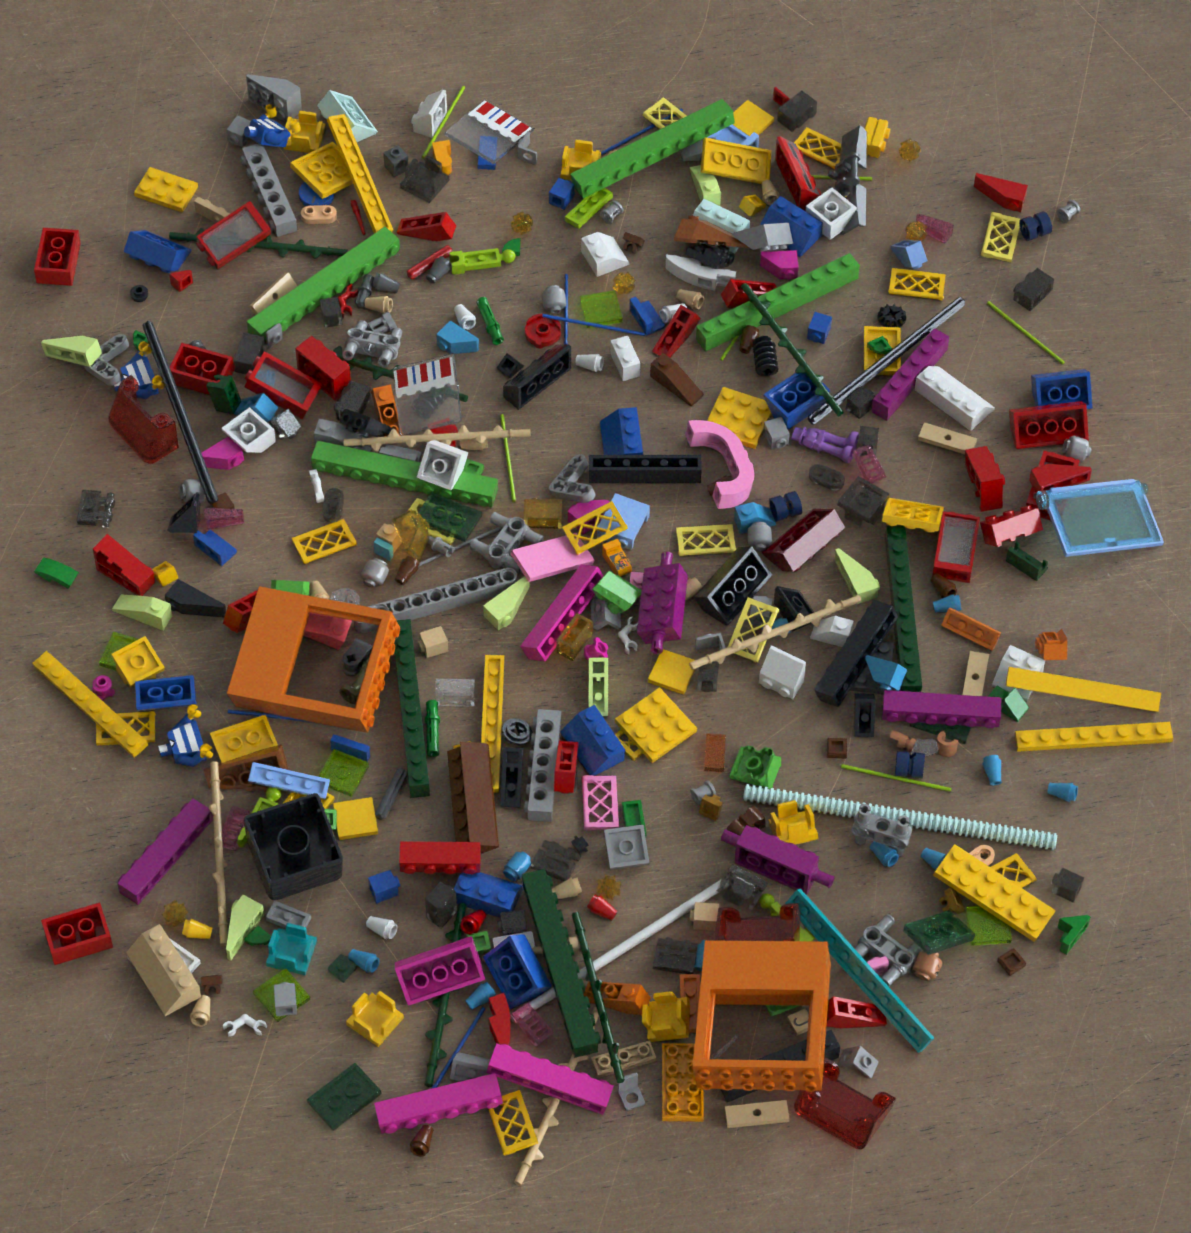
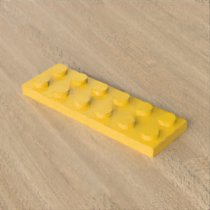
M954 844L933 874L934 877L1033 942L1036 941L1056 911L956 844Z

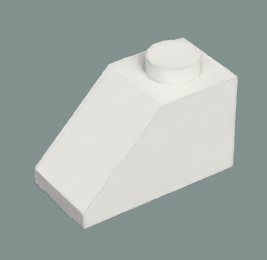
M838 616L822 619L818 627H813L810 639L843 647L847 637L853 631L854 621Z

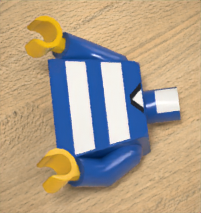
M268 104L265 107L266 114H262L258 119H252L250 126L245 127L244 134L261 145L286 147L291 133H298L300 131V124L296 119L289 122L290 128L287 129L273 119H269L276 117L277 110L276 107L272 108V105Z
M145 341L140 342L138 346L140 351H137L132 359L125 366L121 367L122 378L118 384L113 385L115 392L126 389L130 398L148 399L151 395L159 394L158 389L164 388L161 376H154L147 356L145 357V354L148 355L152 352L148 346L149 343Z
M194 704L189 705L187 708L188 714L167 732L168 743L158 746L161 757L172 754L175 764L195 767L200 762L207 761V758L213 757V753L209 751L212 749V746L207 743L203 744L197 722L193 719L201 716V711L196 710L198 706Z

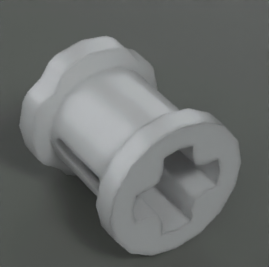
M612 200L610 206L603 209L600 215L604 221L611 224L618 214L620 215L624 212V209L618 201Z
M1069 200L1065 207L1057 210V215L1061 221L1067 223L1074 214L1080 213L1081 209L1075 200Z
M709 780L705 781L704 785L690 790L693 800L698 805L701 804L705 794L710 797L713 794L716 795L715 788Z

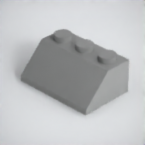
M789 223L763 224L733 233V236L752 250L760 249V252L780 251L787 249V245L793 244Z

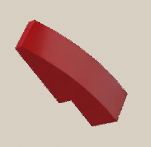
M502 993L489 998V1008L493 1016L488 1018V1026L495 1044L510 1046V1012L505 994Z

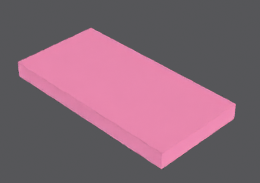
M567 536L521 547L511 552V556L528 582L578 569L581 564L593 565L595 561L588 550L577 555ZM581 539L578 541L580 547L584 545Z

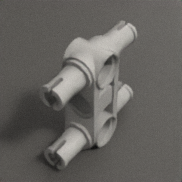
M358 321L355 328L347 331L343 358L345 360H352L354 354L359 353L379 357V366L383 368L388 367L390 360L398 357L402 330L400 328H393L390 335L366 330L367 323L365 321Z
M493 512L490 517V523L499 526L502 530L490 545L473 539L470 549L483 555L485 560L489 561L491 567L512 568L520 574L521 569L513 557H511L512 550L517 549L524 540L533 544L543 542L544 536L530 530V527L520 517L506 518Z
M861 804L851 832L855 835L856 844L863 845L866 839L893 847L897 854L902 856L909 844L912 828L909 826V818L902 815L898 817L897 821L871 814V807L867 804Z
M886 914L877 925L867 927L864 930L855 950L862 958L866 953L871 954L873 957H887L889 961L888 968L890 969L881 979L890 987L898 977L911 972L918 954L927 947V943L918 937L908 949L886 934L895 923V919L891 915ZM900 961H905L907 964H902Z

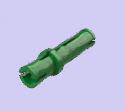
M480 297L476 303L486 324V331L490 334L493 344L499 345L504 341L500 332V325L495 320L488 299Z
M428 700L426 702L425 723L427 724V755L436 757L439 755L438 724L440 723V717L438 716V702L436 700Z

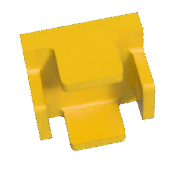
M299 111V119L296 120L300 124V131L298 133H291L284 150L310 153L320 148L326 123L322 121L317 122L316 113ZM288 116L285 128H290L289 122L294 120L292 117Z
M575 140V148L564 147L561 179L571 180V173L601 159L600 150L593 151V142Z
M146 636L111 654L116 663V671L124 684H128L130 688L135 686V681L156 679V675L165 670L164 665Z
M795 800L777 805L778 817L774 812L770 813L771 819H768L769 827L773 835L777 836L780 840L796 845L818 839L814 814L809 804L805 805V811L798 812L797 802Z
M381 991L377 995L371 992L369 996L363 993L353 1004L352 1015L346 1021V1025L379 1047L404 1019V1014L396 1009L395 1001Z
M672 991L654 993L653 998L655 1001L649 1002V1006L647 1004L643 1005L642 1023L648 1030L647 1039L650 1042L689 1038V998H677Z

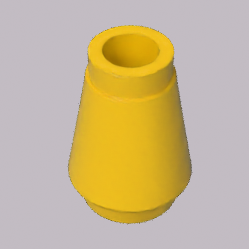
M192 918L191 920L185 919L182 935L186 936V938L210 939L213 927H209Z

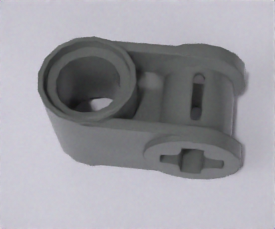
M356 638L343 655V672L348 676L357 675L361 670L360 667L370 657L373 646Z

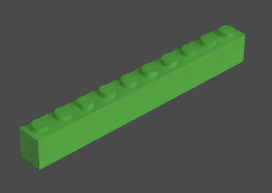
M721 99L571 173V180L575 184V190L582 198H585L734 124L733 110Z
M383 227L247 321L248 333L263 345L267 342L266 332L278 323L282 326V332L286 331L289 326L299 322L302 317L313 312L318 306L329 301L337 293H341L348 285L355 283L357 279L368 274L386 259L396 255L400 250L399 238L388 228Z
M849 253L759 296L758 299L770 302L767 311L775 319L858 279L860 265ZM748 301L698 325L696 328V340L706 352L736 336L742 335V330L747 325L761 326L759 322L763 316L754 304Z
M318 440L311 457L312 469H317L319 472H329L338 476L343 475L356 480L361 479L372 483L385 484L390 487L403 488L408 491L441 496L445 499L460 500L464 503H474L483 507H493L498 491V479L463 471L453 489L449 490L417 478L421 462Z

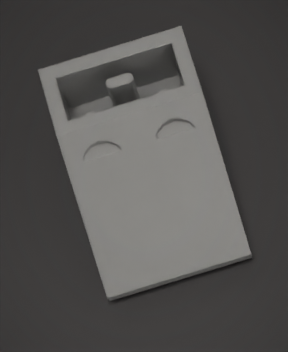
M246 75L248 99L252 103L261 106L265 111L266 105L271 104L272 108L276 107V117L287 122L288 116L294 119L299 111H302L300 87L287 79Z

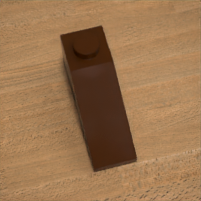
M664 353L651 363L650 377L692 407L703 397V392L683 369Z

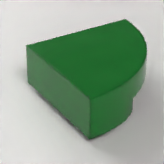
M521 238L508 241L504 245L502 253L504 250L511 249L516 256H520Z
M135 330L133 333V343L135 348L140 351L138 348L140 342L145 341L148 343V340L144 333Z
M884 336L867 342V347L878 354H887L892 350Z
M258 925L244 938V942L251 946L267 945L270 942L271 935Z

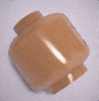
M928 949L927 952L921 951L918 954L912 968L915 971V976L929 981L937 977L943 963L937 952Z

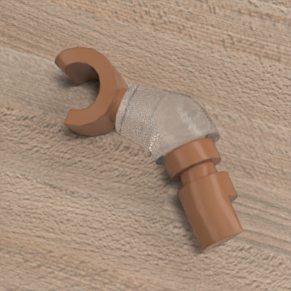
M894 730L890 735V738L898 740V748L903 750L907 748L911 755L914 752L925 753V757L936 753L945 757H951L957 752L959 741L954 739L952 742H945L946 734L944 731L938 734L937 741L935 739L923 740L920 738L917 740L912 738L910 740L909 736Z

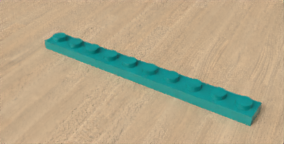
M797 889L785 902L787 907L819 942H828L829 954L918 1053L922 1052L934 1039L931 1033L801 889Z

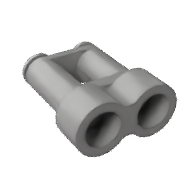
M389 312L382 314V317L367 324L368 330L382 334L388 331L392 332L393 328H397ZM383 324V326L377 329H373L374 327Z

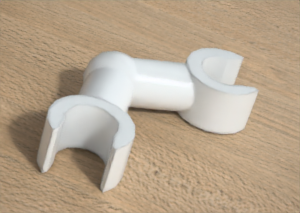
M317 469L309 470L316 502H324L321 480L318 477Z
M633 616L628 618L627 625L618 633V637L625 645V653L628 655L630 653L628 647H633L637 651V643L631 641L628 637V634L631 631H636L638 622L635 625L630 624Z
M247 1014L241 1015V1017L233 1022L227 1021L223 1024V1030L227 1027L233 1028L228 1032V1037L233 1036L236 1033V1029L244 1024L252 1027L257 1035H262L261 1031L257 1029L258 1026L267 1028L265 1021H256Z

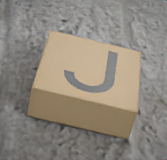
M806 1009L787 1016V1021L796 1036L808 1031L809 1014Z

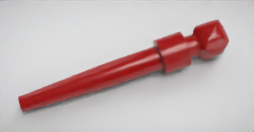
M351 200L350 204L353 213L356 216L362 234L365 235L357 200Z

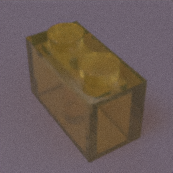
M524 499L525 524L530 528L562 529V499Z
M576 613L556 640V653L573 661L593 635V621Z

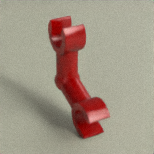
M352 284L347 286L346 292L336 298V302L340 306L342 318H344V312L346 311L352 316V308L345 302L348 298H355L358 295V289L351 292Z

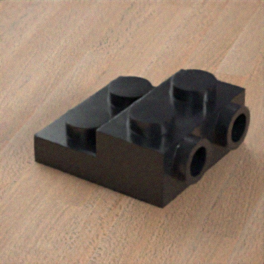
M706 244L688 247L685 253L714 269L728 267L735 259L734 253L729 251L730 248L724 245L713 247Z
M348 409L344 410L340 423L346 425L345 429L356 433V430H359L358 434L369 437V434L376 437L377 435L383 436L384 433L389 435L393 429L371 417Z

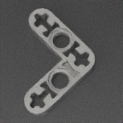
M119 334L100 346L102 354L96 359L95 364H92L90 367L84 366V369L106 385L118 384L121 380L119 371L109 364L108 361L129 347L127 337L124 334Z
M584 455L574 456L550 484L549 490L554 498L587 503L594 499L595 492L591 485L576 482L589 465Z

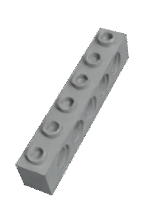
M258 143L242 148L241 163L247 167V177L252 179V188L254 192L257 191L259 204L264 206L263 213L265 218H269L268 223L271 231H274L277 237L296 232V218L264 146Z
M538 709L537 717H533V728H536V733H532L531 745H534V750H530L529 762H533L532 767H528V779H531V784H527L526 795L529 796V801H525L524 813H528V820L552 822L555 792L554 776L560 740L561 711Z

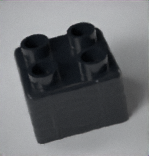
M317 793L245 816L244 825L247 843L263 886L271 900H280L334 882L342 877L343 856L326 816L320 796Z

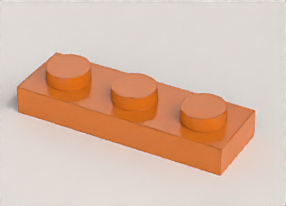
M951 607L948 608L941 626L991 651L994 650L1001 635V632Z
M680 974V998L688 997L690 1000L689 1033H696L700 974Z

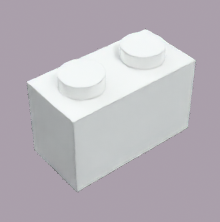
M624 336L611 340L610 354L622 381L640 377V361L629 337Z

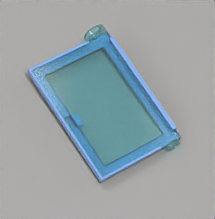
M1129 479L1056 487L1047 491H1038L1036 494L1037 506L1040 510L1047 509L1065 557L1162 546L1164 543L1145 495L1148 493V486L1146 483H1140V480Z

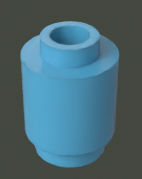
M523 851L521 853L515 852L504 866L503 874L513 882L520 879L522 874L531 866L530 856Z

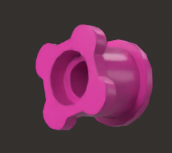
M598 637L593 639V644L584 647V656L588 661L589 658L608 657V645L605 642L603 643Z
M101 675L93 680L92 691L102 701L109 696L113 697L115 695V690L111 688L112 681L108 676Z

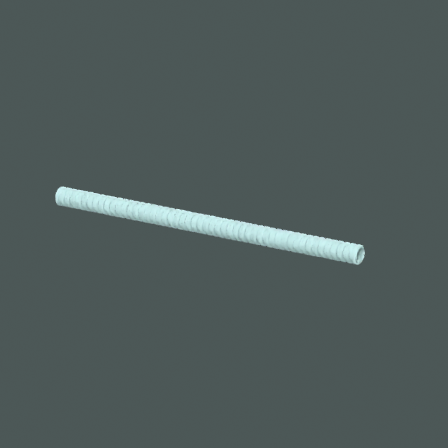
M749 784L745 785L743 796L744 801L750 800V802L756 801V803L762 802V804L768 803V805L775 804V806L795 800L799 810L805 809V805L809 804L812 812L814 810L817 813L822 811L823 814L828 812L830 815L834 813L836 816L840 814L842 817L847 815L848 818H851V816L855 818L861 805L858 801L853 803L852 800L847 802L846 799L841 801V799L835 800L833 797L829 799V797L823 798L821 795L817 797V795L810 796L811 794L804 795V793L798 794V792L792 793V791L786 792V790L780 791V789L774 790V788L768 789V787L764 789L762 786H749ZM869 803L871 814L897 821L899 816H907L911 828L912 826H915L916 829L922 827V830L928 828V831L934 829V832L940 830V833L946 831L947 834L953 832V835L959 833V836L965 834L966 837L971 835L972 838L977 836L978 839L983 837L984 840L986 838H989L991 841L996 839L997 842L1002 840L1003 843L1008 841L1009 844L1014 842L1016 845L1020 843V845L1026 844L1028 847L1033 845L1034 848L1039 846V848L1045 847L1047 850L1051 848L1053 851L1056 848L1057 833L1050 834V832L1044 833V831L1040 833L1038 830L1034 832L1032 829L1028 831L1026 828L1021 830L1019 827L1015 829L1013 826L1009 828L1007 825L1003 827L1001 824L996 826L995 823L990 825L988 822L984 824L982 821L978 823L976 820L971 822L970 819L965 821L964 818L959 820L958 817L952 819L951 816L946 818L945 815L940 817L939 814L934 816L933 813L927 815V812L921 814V811L915 813L914 810L912 812H909L908 809L902 811V808L896 810V807L890 809V806L884 808L883 805L878 807L877 804L872 806Z

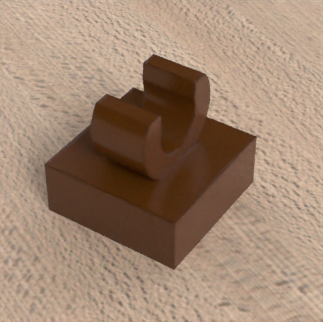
M625 232L623 239L626 242L623 245V249L627 251L628 246L633 245L632 252L635 254L638 251V246L643 247L645 240Z
M222 975L201 977V986L207 985L205 987L206 995H209V988L212 986L216 988V993L220 994L221 989L218 984L223 983Z

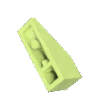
M701 165L689 167L700 202L706 199L720 206L721 191L715 176L701 173Z
M86 336L48 339L41 342L47 357L88 367L102 354L98 340Z
M835 549L834 560L852 597L859 595L861 597V602L859 603L877 598L878 590H880L878 580L874 579L869 570L841 549Z
M522 577L483 605V616L498 631L510 625L530 587V582H528L526 577Z
M121 594L112 608L114 612L163 631L172 618L171 604L155 597Z
M589 658V707L595 705L602 716H608V658Z
M242 895L239 900H235L231 907L226 946L227 959L230 961L244 944V938L254 930L264 916L263 905L245 895Z

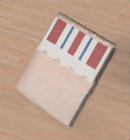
M485 99L450 127L444 135L490 163L495 164L517 146L519 140L523 139L527 131L531 134L535 128Z
M454 353L393 368L396 394L395 403L401 436L462 421L459 399L460 391Z

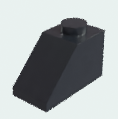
M855 693V737H874L876 701L874 694Z

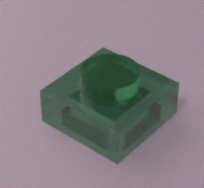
M340 954L328 967V971L343 983L357 969V965L343 954Z

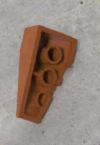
M688 215V218L681 220L674 236V241L707 242L710 245L724 244V246L750 248L735 238L732 233L708 221L699 220V216Z
M282 744L218 764L219 788L229 790L246 789V791L262 790L266 792L269 787L248 782L252 763L255 762L288 770ZM207 767L203 770L208 787L211 788V769Z

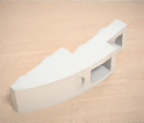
M666 254L665 268L679 279L697 287L715 291L716 285L726 287L730 279L736 280V271L714 269L710 266H702V262L694 258Z

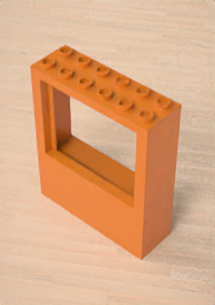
M259 586L227 695L235 707L368 733L369 728L374 724L373 714L375 709L379 707L380 699L378 697L380 691L384 689V676L390 668L389 659L390 655L394 654L395 638L400 634V626L392 611ZM310 612L379 625L355 708L286 695Z
M705 940L693 1057V1070L697 1089L822 1091L831 969L828 942ZM715 1004L809 1006L805 1061L710 1059Z

